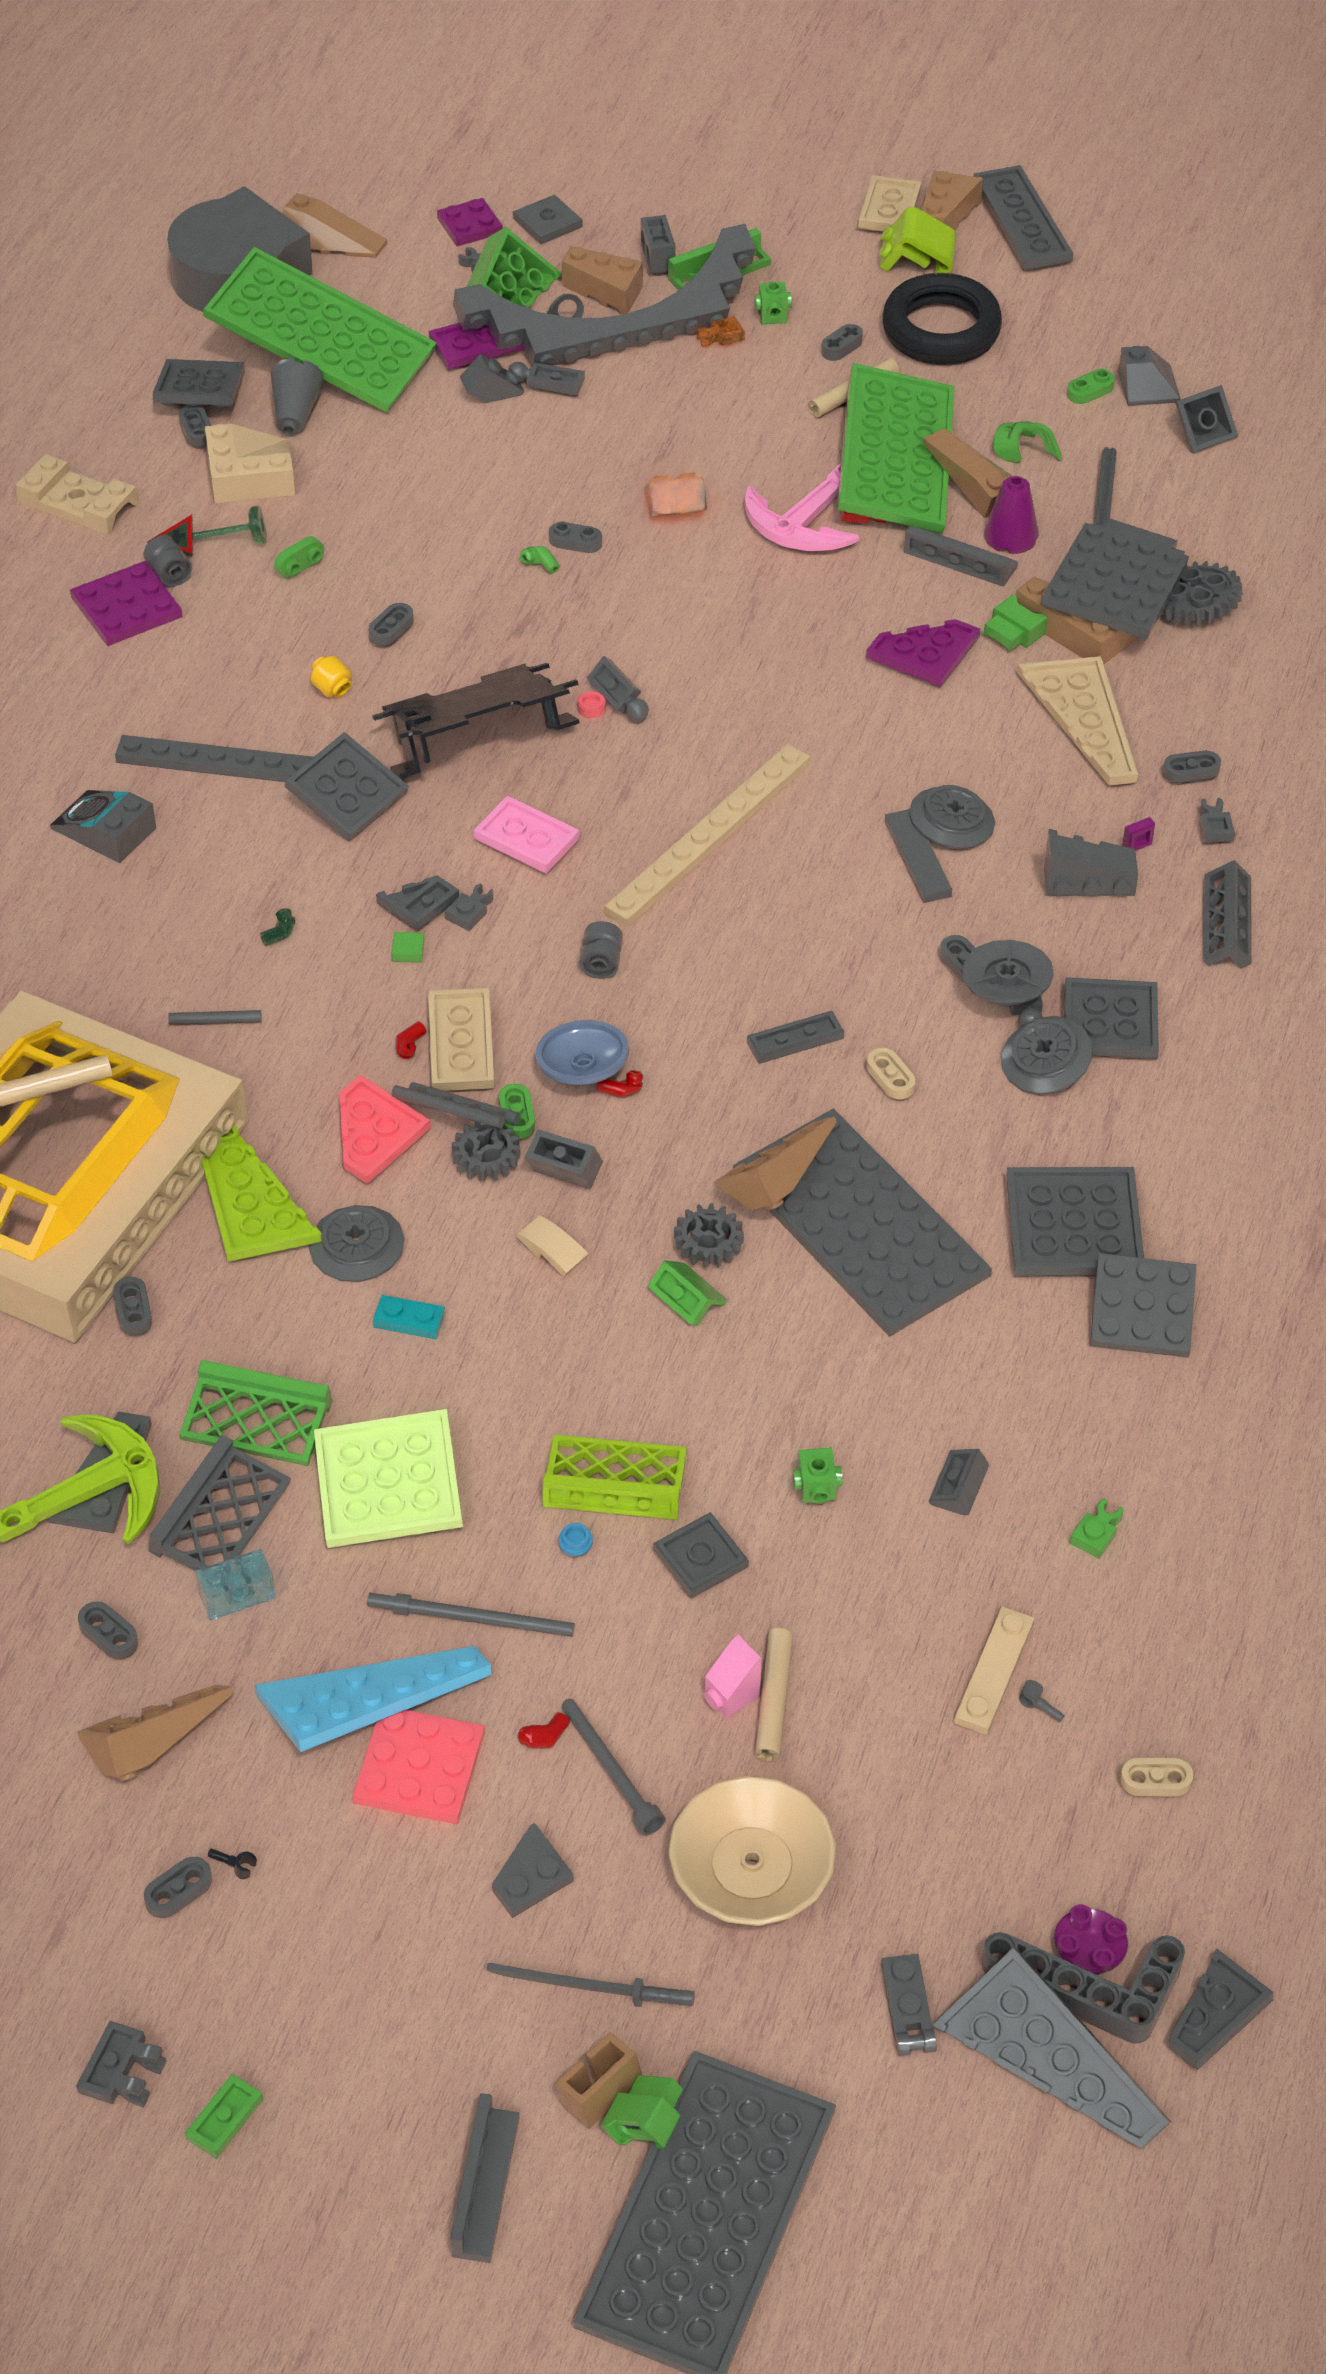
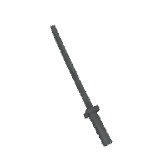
M488 1963L486 1969L492 1973L511 1978L632 1996L634 2006L642 2007L643 2000L693 2006L695 2000V1991L657 1988L653 1986L646 1987L641 1978H635L634 1985L564 1976L495 1963Z

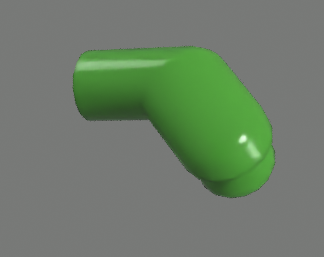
M544 546L527 547L520 553V559L524 564H542L549 574L557 572L560 568L554 556Z

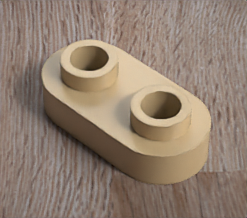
M876 1048L868 1054L867 1071L888 1096L894 1099H906L914 1093L915 1076L893 1050Z
M1132 1758L1125 1762L1122 1767L1120 1783L1127 1793L1134 1796L1177 1797L1186 1794L1190 1790L1194 1774L1191 1766L1179 1758ZM1140 1778L1143 1780V1783L1135 1782L1132 1779ZM1175 1778L1179 1783H1171L1168 1779Z

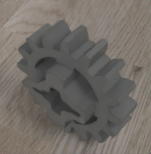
M475 1121V1127L473 1128L468 1125L463 1126L464 1134L456 1132L455 1142H452L453 1163L458 1164L460 1173L468 1170L470 1179L474 1178L477 1174L480 1175L481 1181H485L489 1175L494 1180H498V1173L501 1172L507 1176L509 1175V1167H517V1159L521 1156L519 1137L514 1136L512 1127L504 1130V1125L499 1129L489 1125H481V1123Z
M712 1203L709 1204L708 1209H703L699 1204L697 1205L696 1212L687 1209L685 1210V1218H677V1226L674 1227L675 1248L681 1250V1257L683 1259L691 1256V1264L693 1265L700 1260L703 1261L704 1267L708 1268L709 1263L714 1261L719 1267L721 1266V1259L724 1258L731 1262L733 1260V1253L739 1254L741 1252V1244L744 1242L742 1221H736L735 1212L727 1215L725 1206H722L719 1210H714V1204ZM691 1230V1237L689 1238L688 1233ZM727 1233L730 1235L728 1240H726Z

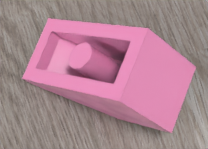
M740 1635L732 1639L705 1676V1700L713 1710H719L727 1719L760 1696L761 1657Z

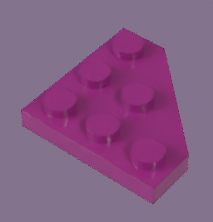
M953 619L944 621L943 626L930 628L929 624L909 627L905 633L892 635L891 631L878 634L867 648L866 658L942 687L980 637V628Z

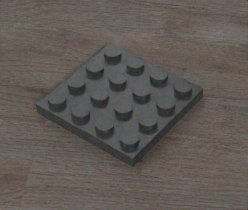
M1007 1167L1006 1181L1014 1276L1096 1275L1099 1253L1144 1258L1134 1167Z

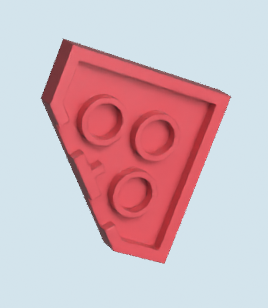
M359 1075L339 1093L344 1169L366 1184H369L431 1128L430 1119L393 1097L362 1075Z

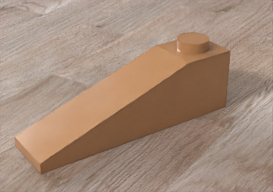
M296 193L283 209L282 214L310 233L311 249L320 250L321 254L329 255L330 251H342L346 256L376 258L387 245V239L319 199Z
M945 428L923 438L922 442L980 514L984 518L988 517L1003 481L1006 478L1012 477V475Z
M835 1116L812 1122L783 1139L782 1144L759 1153L758 1159L747 1165L746 1163L738 1165L714 1182L716 1187L750 1210L765 1207L766 1211L779 1207L784 1203L782 1198L794 1190L837 1123Z
M214 1685L174 1698L172 1700L173 1706L171 1707L168 1704L154 1707L151 1705L141 1709L140 1717L122 1719L120 1715L77 1731L78 1736L103 1775L116 1777L119 1781L128 1780L136 1777L139 1774V1769L152 1764L234 1693L232 1687Z

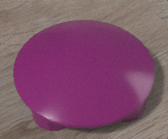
M1079 1904L1072 1907L1070 1912L1058 1922L1054 1933V1943L1058 1954L1063 1960L1094 1974L1105 1973L1119 1966L1126 1956L1128 1950L1127 1927L1121 1919L1114 1918L1104 1911Z

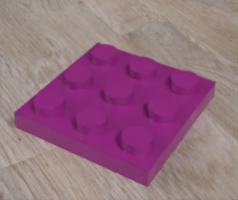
M145 561L70 589L72 600L107 646L183 617L181 607Z

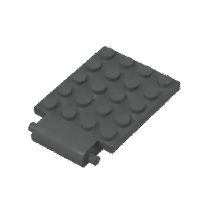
M1109 518L1105 525L1084 523L1044 592L1041 605L1148 639L1187 566L1189 556L1185 555V551L1176 549L1178 542L1176 539Z

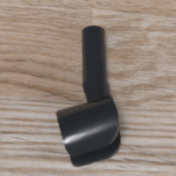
M212 1848L208 1852V1857L233 1867L236 1876L243 1880L250 1877L251 1871L240 1865L247 1863L255 1867L257 1864L256 1856L248 1851L239 1853L237 1857Z

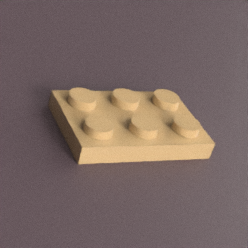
M873 175L859 217L858 228L870 231H884L887 226L891 227L906 208L917 206L922 182Z

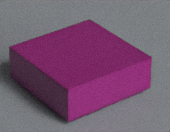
M1150 817L1125 826L1122 846L1137 851L1151 845L1155 822Z

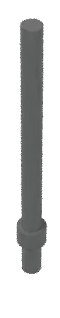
M369 1592L367 1606L394 1610V1614L406 1616L410 1612L573 1637L575 1623L412 1599L411 1595L401 1593L391 1596Z

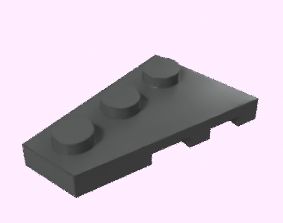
M1216 1949L1211 1958V1964L1206 1974L1202 1975L1190 2004H1187L1169 2038V2048L1196 2070L1200 2069L1273 2001V1991L1218 1949Z

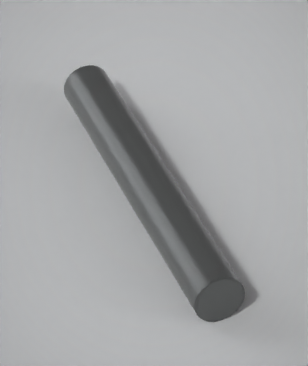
M261 1010L169 1013L168 1020L169 1025L262 1022Z

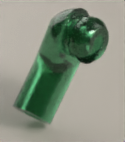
M283 908L276 912L278 921L275 927L260 932L264 946L284 940L291 935L296 921L289 908Z

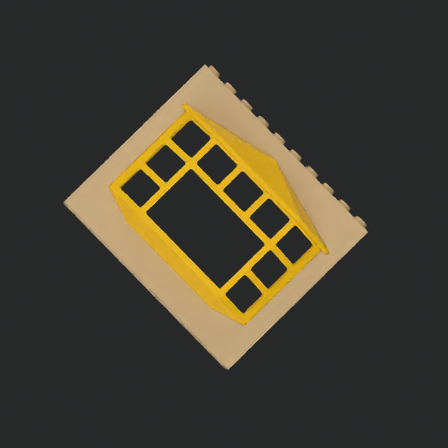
M20 991L13 1000L7 1003L4 1011L0 1014V1083L22 1078L35 1061L52 1067L50 1069L52 1070L107 1055L113 1076L90 1083L132 1100L56 1195H50L0 1173V1187L6 1189L0 1203V1230L17 1195L47 1207L30 1245H25L0 1233V1311L76 1343L113 1296V1287L116 1282L124 1277H128L203 1181L205 1174L202 1160L207 1155L209 1158L220 1144L221 1136H226L233 1125L237 1127L240 1133L249 1122L243 1080ZM50 1045L69 1054L58 1057L44 1050ZM128 1077L149 1087L138 1090L117 1080ZM45 1095L24 1100L3 1126H0V1149Z

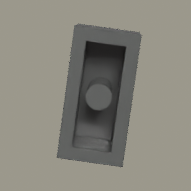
M537 1129L525 1156L534 1172L588 1189L592 1188L603 1163L594 1146Z

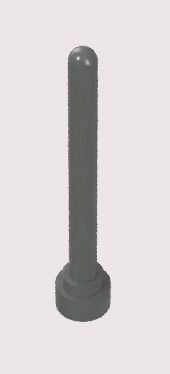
M566 1699L562 1704L564 1712L634 1810L633 1823L643 1836H647L658 1831L665 1823V1816L656 1805L644 1801L575 1701Z

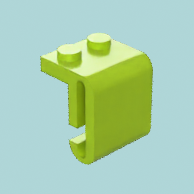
M906 208L891 227L887 226L881 236L883 242L879 255L881 256L880 268L888 272L902 255L924 268L930 264V256L936 259L935 274L950 273L952 271L956 244L955 230L919 208Z

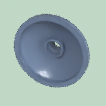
M595 1020L573 1021L555 1027L541 1038L536 1048L537 1065L546 1076L557 1082L576 1086L595 1084L608 1079L624 1066L629 1056L628 1041L623 1032L611 1024Z

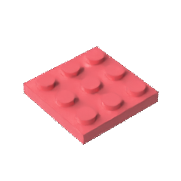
M408 1710L377 1721L353 1793V1804L458 1825L485 1735V1726Z

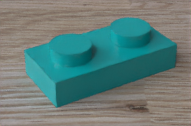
M381 1295L373 1318V1328L437 1340L445 1316V1306Z

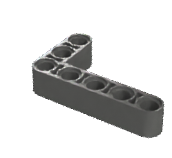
M1003 1932L993 1933L985 1940L981 1964L986 1974L1001 1960L995 1958L992 1954L1001 1953L1006 1955L1012 1948H1017L1036 1970L1041 1972L1040 1975L1080 2020L1127 2042L1137 2044L1146 2041L1150 2037L1180 1975L1185 1949L1181 1941L1173 1936L1166 1935L1157 1938L1153 1942L1130 1990ZM1159 1957H1169L1173 1962L1162 1961ZM1071 1985L1075 1990L1067 1991L1060 1986ZM1152 1986L1158 1989L1159 1992H1149L1144 1987ZM1102 2000L1110 2006L1102 2007L1097 2005L1095 2001ZM1129 2017H1140L1144 2022L1136 2023L1130 2020Z

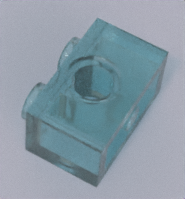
M262 1549L195 1571L199 1595L210 1621L276 1598L273 1575Z

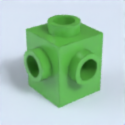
M785 282L759 284V294H755L754 303L755 310H759L761 324L787 323L788 308H792L791 292H787Z
M832 1447L798 1450L797 1469L793 1470V1484L795 1490H801L802 1503H824L836 1500L837 1486L843 1485L841 1466H835Z

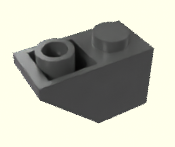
M481 354L460 375L467 393L484 403L521 396L525 392L520 383L521 378H516L512 374V369L506 370L494 358L489 360Z

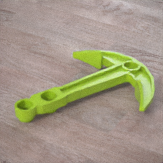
M87 1414L62 1417L61 1425L86 1436L99 1447L104 1446L105 1443L113 1454L28 1500H20L0 1510V1542H6L14 1537H18L36 1527L40 1521L120 1484L129 1482L132 1493L128 1494V1518L123 1541L130 1544L149 1523L154 1514L160 1493L158 1465L151 1448L143 1437L125 1423L101 1415ZM140 1460L142 1461L141 1463L134 1465L135 1462ZM19 1522L17 1525L10 1527L12 1523Z

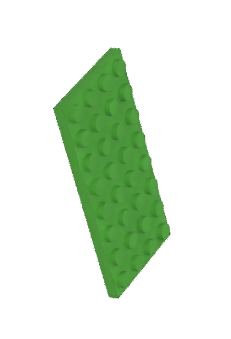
M256 247L245 257L203 311L205 318L283 359L295 358V362L304 363V360L310 361L322 371L323 380L386 413L389 412L434 352L437 343Z
M852 363L849 377L837 510L943 533L946 524L949 474L924 445L922 440L944 428L952 433L955 386Z

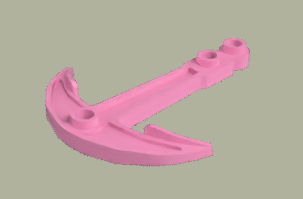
M841 464L837 465L827 475V479L782 516L769 510L768 501L758 494L754 486H748L745 495V511L752 526L765 538L776 544L804 551L834 550L858 542V534L838 531L826 526H822L820 532L806 528L838 496Z

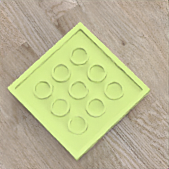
M447 1409L314 1429L327 1548L463 1527Z

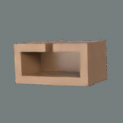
M611 2032L585 2054L592 2077L595 2080L592 2084L586 2065L581 2060L555 2082L563 2107L588 2129L609 2110L617 2093H628L637 2076L642 2075L637 2054Z

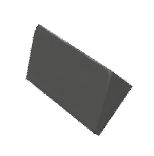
M980 1449L950 1450L929 1500L932 1506L960 1515H969L989 1467Z

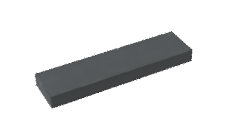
M910 809L885 814L887 828L923 903L952 897V888L928 839L922 836L912 824L909 815Z

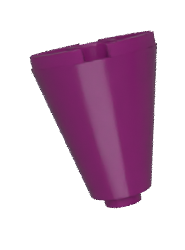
M1012 476L1006 478L1001 485L985 525L984 538L987 544L996 551L1000 552L1002 548L1009 550V554L1024 553L1035 546L1039 530L1030 484L1020 476Z

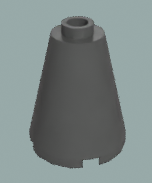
M287 358L274 364L271 372V384L276 425L284 434L294 435L302 431L323 386V373L318 366L310 361L304 360V363L295 362V358Z

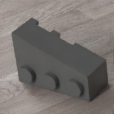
M1048 829L1044 864L1046 896H1135L1138 880L1135 849L1100 841L1098 845L1084 841L1082 836L1074 835L1073 838L1058 835L1057 830Z

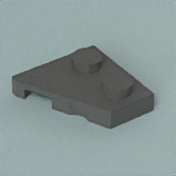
M437 875L426 878L418 883L412 882L402 885V891L386 895L385 891H381L376 894V900L379 905L419 930L459 897V889Z
M534 1823L530 1825L492 1883V1891L510 1916L514 1918L572 1883L574 1877L571 1870Z

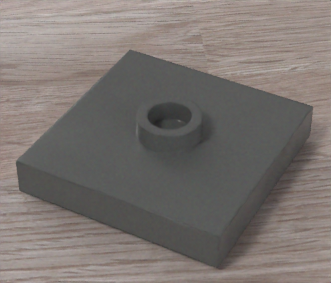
M555 194L513 211V219L540 244L583 227L582 219Z
M711 1512L653 1543L654 1552L690 1598L742 1571L749 1565L747 1557Z

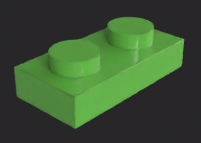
M231 2074L186 2130V2140L217 2159L264 2100L262 2092L234 2074Z

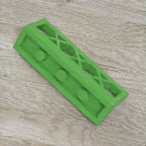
M757 228L748 231L756 247L754 256H757L759 260L753 261L752 264L746 267L739 268L741 275L771 265V258L761 248V232ZM716 242L668 259V280L677 290L684 286L682 282L690 281L697 275L711 256Z

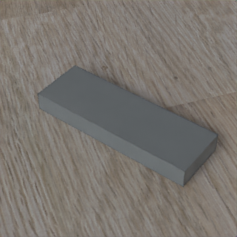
M828 1011L747 1035V1044L758 1064L844 1039V1030L833 1011Z

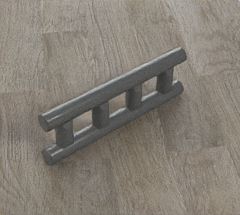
M411 1082L409 1088L395 1085L392 1089V1096L499 1129L503 1127L504 1122L517 1125L521 1118L518 1112L416 1082Z

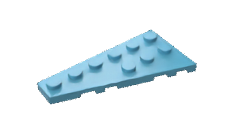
M475 1646L257 1684L255 1685L257 1698L298 1750L303 1752L492 1675L489 1661Z

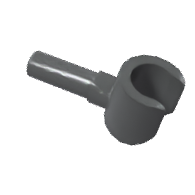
M1027 1680L1020 1694L1021 1704L1027 1708L1038 1707L1058 1722H1061L1065 1715L1041 1698L1043 1692L1042 1685L1036 1681Z

